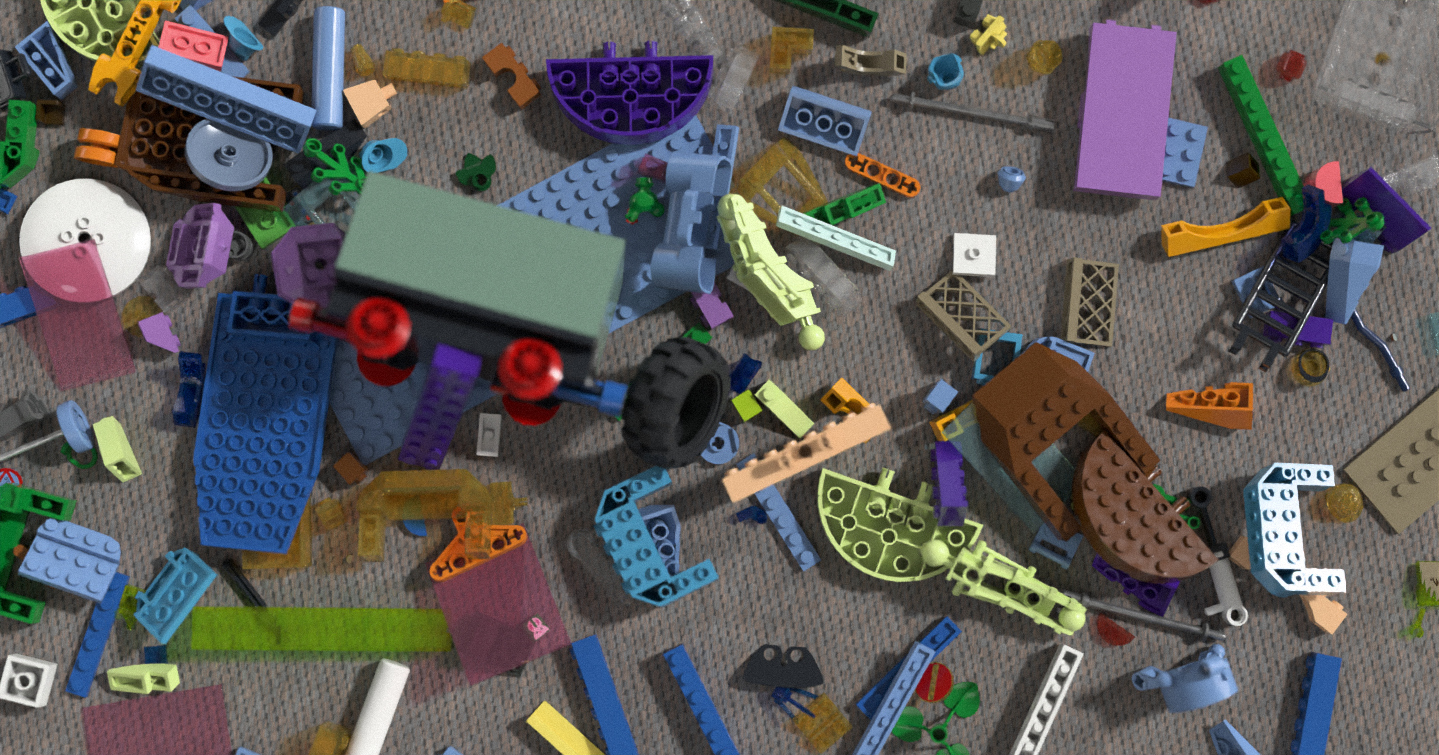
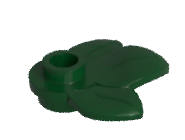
M467 153L464 161L465 169L456 171L458 180L464 185L472 186L476 191L483 192L488 190L492 184L491 176L496 171L494 157L492 154H489L481 160L476 155ZM479 178L485 179V183L483 185L478 184Z

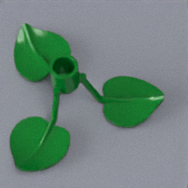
M960 682L950 687L949 692L944 697V704L952 710L943 724H935L932 729H929L922 725L924 717L917 708L905 706L891 732L903 741L915 742L921 738V729L930 734L933 742L942 743V745L946 746V748L940 749L936 755H970L968 749L963 744L955 743L950 747L945 740L948 736L947 725L955 712L963 718L971 717L977 712L980 705L978 685L975 682Z

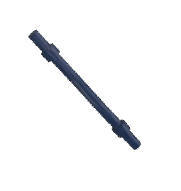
M1355 308L1351 319L1357 330L1379 348L1390 368L1389 372L1392 378L1396 379L1402 392L1409 390L1410 386L1403 375L1404 371L1401 365L1398 366L1387 344L1365 326Z

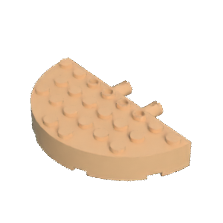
M874 403L862 408L863 413L857 416L853 412L843 417V422L838 425L832 422L824 426V431L817 435L815 431L804 435V441L798 444L794 440L783 445L785 450L777 452L775 449L764 454V460L758 461V459H754L745 463L746 468L740 471L734 468L726 472V477L722 480L732 502L734 503L891 429L881 406L875 407Z

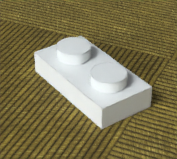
M480 413L477 455L499 456L502 415Z

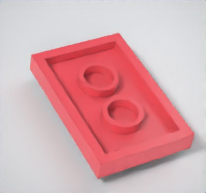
M165 21L159 48L221 72L229 37Z

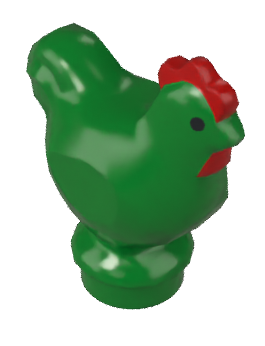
M636 178L634 185L638 188V191L630 196L629 208L624 216L627 218L626 222L631 225L638 223L640 213L649 212L655 217H661L665 212L663 204L659 203L657 196L650 190L654 185L653 178Z

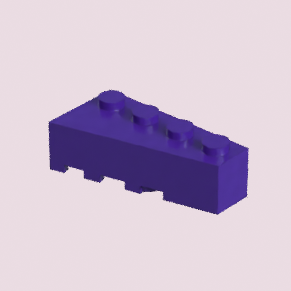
M935 441L934 449H930V462H934V468H931V480H935V486L932 487V499H936V505L933 506V518H937L938 526H963L968 502L965 501L964 470H960L963 466L961 441Z

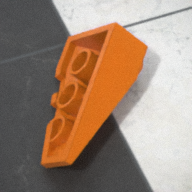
M1230 382L1224 383L1225 388L1213 390L1212 386H1207L1205 391L1198 393L1192 389L1167 393L1166 411L1229 429L1252 430L1253 383Z

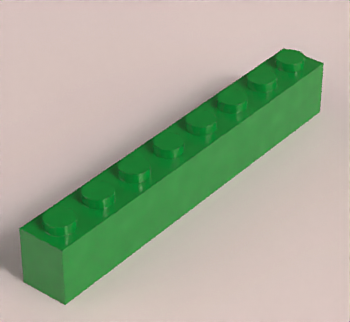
M1243 55L1224 62L1218 67V70L1277 197L1284 198L1290 207V216L1312 207L1313 204Z

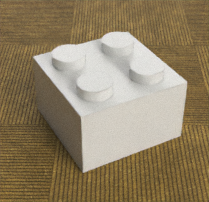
M21 654L8 655L0 683V698L37 708L46 706L57 664Z

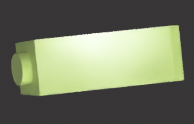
M113 416L103 418L93 424L105 467L123 483L141 475L142 472L121 424Z

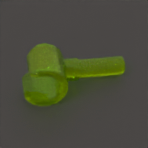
M1420 609L1415 624L1409 627V634L1413 635V631L1418 628L1417 637L1421 638L1424 635L1421 625L1426 609Z

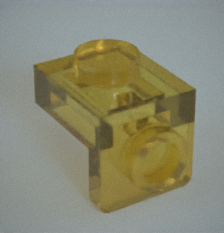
M450 0L444 3L441 9V14H443L441 21L445 23L450 20L468 29L472 25L477 8L460 0Z

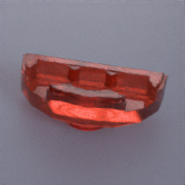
M1099 612L1096 619L1099 636L1105 642L1114 646H1123L1135 638L1134 635Z

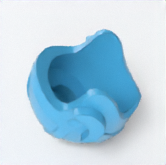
M954 53L933 58L928 68L927 79L929 83L933 82L939 90L957 88L964 76L963 67L960 64L961 58Z

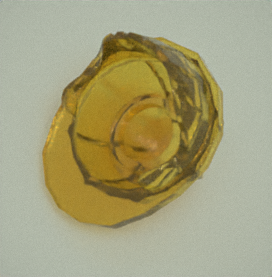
M1039 39L1035 41L1026 55L1027 64L1034 72L1043 75L1052 73L1062 62L1060 46L1053 40Z
M1335 484V486L1327 490L1325 500L1328 510L1336 519L1347 523L1356 520L1361 515L1363 500L1355 486L1352 484Z

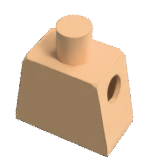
M376 80L343 90L364 129L391 110L387 99L397 95L392 83L380 88Z

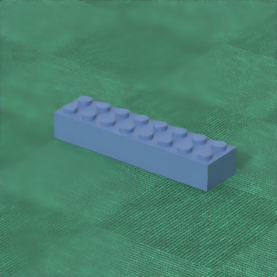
M154 45L151 46L145 59L136 88L138 92L298 154L301 152L316 113V109Z

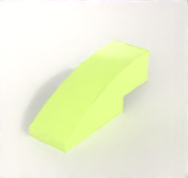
M141 664L109 669L107 671L110 689L142 694H149L152 690L171 692L180 683L176 664Z

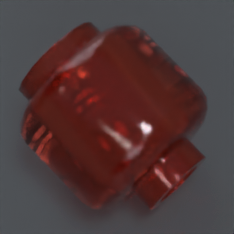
M1291 49L1289 52H1284L1276 66L1277 72L1281 73L1279 78L1289 82L1292 79H1300L1307 66V61L1304 59L1305 55Z

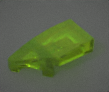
M130 584L124 587L119 603L120 608L118 609L127 623L126 627L128 630H132L137 621L134 613L137 612L138 599H135L138 591L146 592V590Z

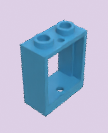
M1007 332L997 341L1014 344L1013 361L1020 355L1023 335ZM978 335L977 343L982 346L984 341L987 340V335ZM983 353L980 354V357L973 364L971 378L976 380V384L979 385L986 384L994 377L992 375L980 374Z

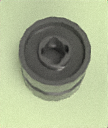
M233 231L229 257L238 262H244L252 257L254 243L245 234Z

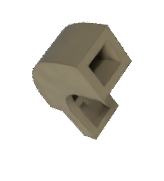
M845 45L836 46L835 67L841 68V72L870 76L906 74V53L897 50L871 52L857 50Z

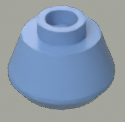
M1011 166L1002 167L997 173L999 185L1006 192L1018 190L1026 179L1022 170Z

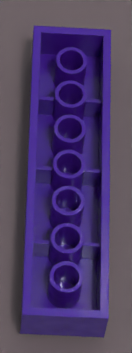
M438 344L405 432L398 457L399 461L422 466L428 470H440L477 378L481 356Z

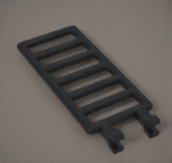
M1294 220L1290 221V229L1283 231L1232 323V327L1239 331V334L1231 345L1229 352L1237 355L1247 337L1252 338L1269 348L1259 366V369L1264 372L1271 368L1277 354L1284 357L1290 354L1328 284L1329 261L1289 240L1295 230L1329 250H1332L1333 242L1324 244L1319 234ZM1284 247L1324 268L1325 271L1321 279L1282 258L1280 254ZM1275 263L1315 285L1316 288L1312 295L1270 273ZM1265 281L1271 282L1306 302L1307 304L1303 312L1261 290ZM1258 297L1297 319L1298 321L1294 328L1291 329L1252 307L1255 299ZM1247 314L1288 336L1284 347L1242 324Z

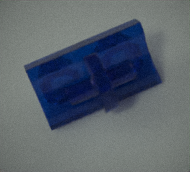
M743 353L729 374L731 377V390L742 394L761 368L762 362L754 360Z

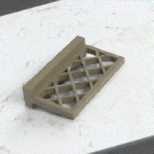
M1076 257L1067 259L1061 340L1069 343L1112 347L1119 264L1083 260ZM1083 265H1089L1094 271L1089 278H1086L1082 273ZM1105 267L1113 268L1112 277L1108 281L1100 273ZM1096 275L1104 283L1097 290L1090 283V280ZM1085 284L1093 292L1086 299L1081 294V288ZM1105 286L1111 292L1110 298L1107 301H1104L1098 293ZM1094 296L1102 304L1095 311L1088 303ZM1083 305L1091 313L1084 320L1079 315V309ZM1103 307L1109 312V318L1104 322L1097 315V312ZM1093 316L1100 324L1094 331L1086 324ZM1083 325L1089 335L1084 339L1077 338V330ZM1101 328L1107 333V342L1100 341L1095 335Z
M953 270L928 291H923L917 296L916 305L972 362H975L981 353L1012 327L961 275H953ZM954 277L959 282V288H947V282ZM934 292H944V301H935L931 295ZM947 292L959 293V302L946 301ZM961 293L971 294L974 297L973 303L961 302ZM946 306H958V315H949L946 312ZM961 307H973V316H961ZM976 307L985 308L988 311V317L976 316ZM960 320L973 321V329H963L960 326ZM975 321L988 322L987 331L975 330ZM990 322H999L1004 328L1000 331H990ZM975 335H987V342L980 346L975 341Z

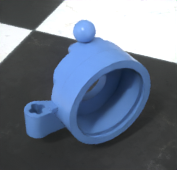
M1213 644L1209 647V650L1200 652L1198 661L1188 663L1176 669L1162 671L1153 666H1148L1132 675V683L1140 691L1160 688L1170 713L1186 712L1205 707L1226 699L1238 691L1228 660L1224 657L1225 649L1220 644Z

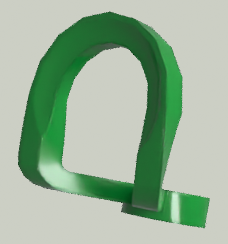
M68 442L64 443L60 450V453L67 455L69 462L81 469L93 467L98 459V453L94 447L90 449L92 460L86 465H82L72 458L71 450L73 448Z

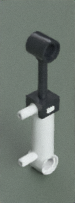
M1203 486L1192 487L1187 492L1186 498L1189 499L1191 506L1198 509L1208 540V548L1218 559L1209 569L1220 604L1206 607L1204 609L1205 615L1209 616L1222 612V618L1227 624L1241 626L1247 621L1248 613L1243 607L1229 562L1230 553L1227 543L1217 544L1206 508L1212 499L1211 492ZM1198 491L1203 495L1200 503L1195 500V493ZM1236 609L1239 615L1233 621L1230 614L1232 610Z

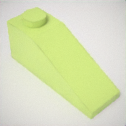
M770 380L754 395L799 438L814 424Z

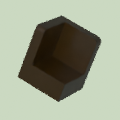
M37 100L36 121L43 125L64 126L65 105L58 100Z
M1249 152L1226 162L1227 178L1237 188L1260 179L1259 163Z

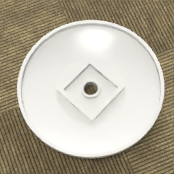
M74 179L51 187L33 202L23 219L19 243L22 259L28 272L42 288L68 301L90 303L114 297L135 282L147 263L150 254L151 236L144 212L138 203L123 189L101 180ZM82 233L90 235V240L87 243H80L78 238Z

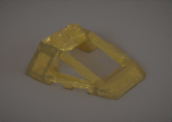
M785 136L729 192V194L742 196L746 203H751V200L758 193L778 215L781 206L763 186L785 166L812 197L798 211L799 213L806 212L828 202L800 150ZM792 158L795 160V162L797 163V165L799 166V168L801 169V171L803 172V174H802V173L799 171V169L791 162V159H792ZM752 202L754 207L752 211L755 215L765 221L776 224L777 216Z

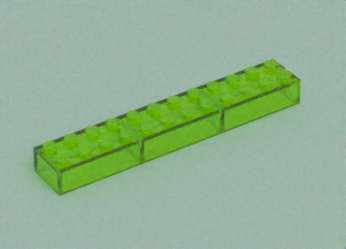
M197 605L192 608L191 650L451 652L453 631L447 632V628L453 627V608Z

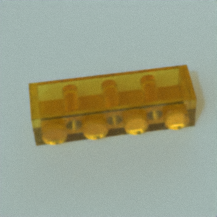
M392 48V51L386 50L383 76L385 79L468 89L471 63L464 56L447 58L446 55L441 53H433V56L425 55V52L422 51L405 53L403 49Z

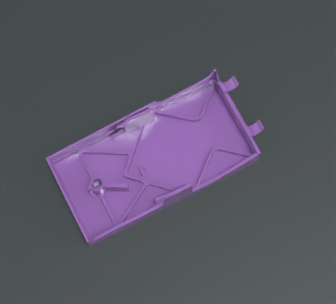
M1106 20V24L1093 22L1090 26L1086 87L1080 97L1078 115L1080 134L1073 191L1147 200H1157L1161 197L1177 32L1163 31L1161 26L1151 25V29L1116 25L1115 20Z

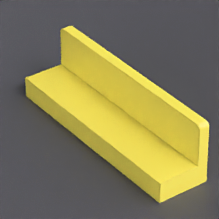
M544 701L527 719V722L563 755H605L547 701Z

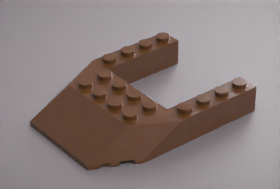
M235 77L303 104L305 92L300 85ZM138 91L127 101L115 165L156 192L199 202L283 213L287 192L280 185L259 183L246 190L227 191L206 184L193 173L185 157L186 141L193 127L207 118Z
M1037 342L1033 343L972 395L973 404L976 407V418L979 421L981 442L1058 540L1067 542L1081 530V526L1035 468L1032 461L1088 413L1091 414L1101 429L1111 436L1143 474H1146L1161 461L1112 396L1077 361Z

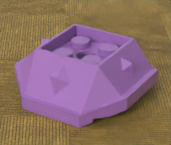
M220 204L194 205L185 214L184 218L179 219L173 226L166 266L173 273V277L179 287L186 289L206 288L207 283L226 273L234 227L222 212Z
M334 223L291 227L271 253L277 295L286 299L291 304H294L295 300L301 297L319 302L320 307L327 308L335 286L333 273L347 235ZM314 262L322 263L324 270H318Z

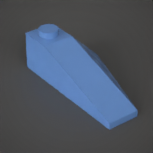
M1339 238L1334 239L1329 261L1326 319H1333V322L1347 324L1359 303L1358 300L1362 293L1367 289L1373 274L1380 267L1383 245L1351 240L1344 244Z

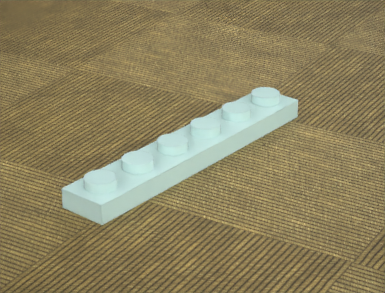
M781 206L778 211L777 227L888 271L894 266L896 251L784 206Z

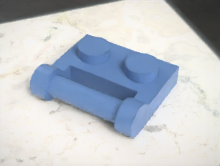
M1264 266L1232 281L1242 304L1256 282L1255 277L1261 273ZM1266 280L1264 287L1267 293L1284 302L1282 297L1279 298L1273 284ZM1258 297L1252 307L1262 313L1274 308V306Z
M1042 521L1029 547V551L1032 553L1037 552L1061 564V567L1067 570L1083 535L1076 533L1067 542L1058 540L1044 521ZM1043 539L1067 551L1065 557L1040 545L1041 540Z

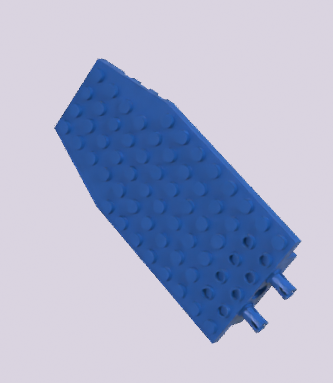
M254 274L252 292L233 291V294L218 293L193 456L196 469L195 484L198 491L197 506H199L200 540L203 546L287 554L320 470L338 340L335 339V336L316 331L309 334L291 329L289 327V317L293 304L278 295L265 294L268 276Z

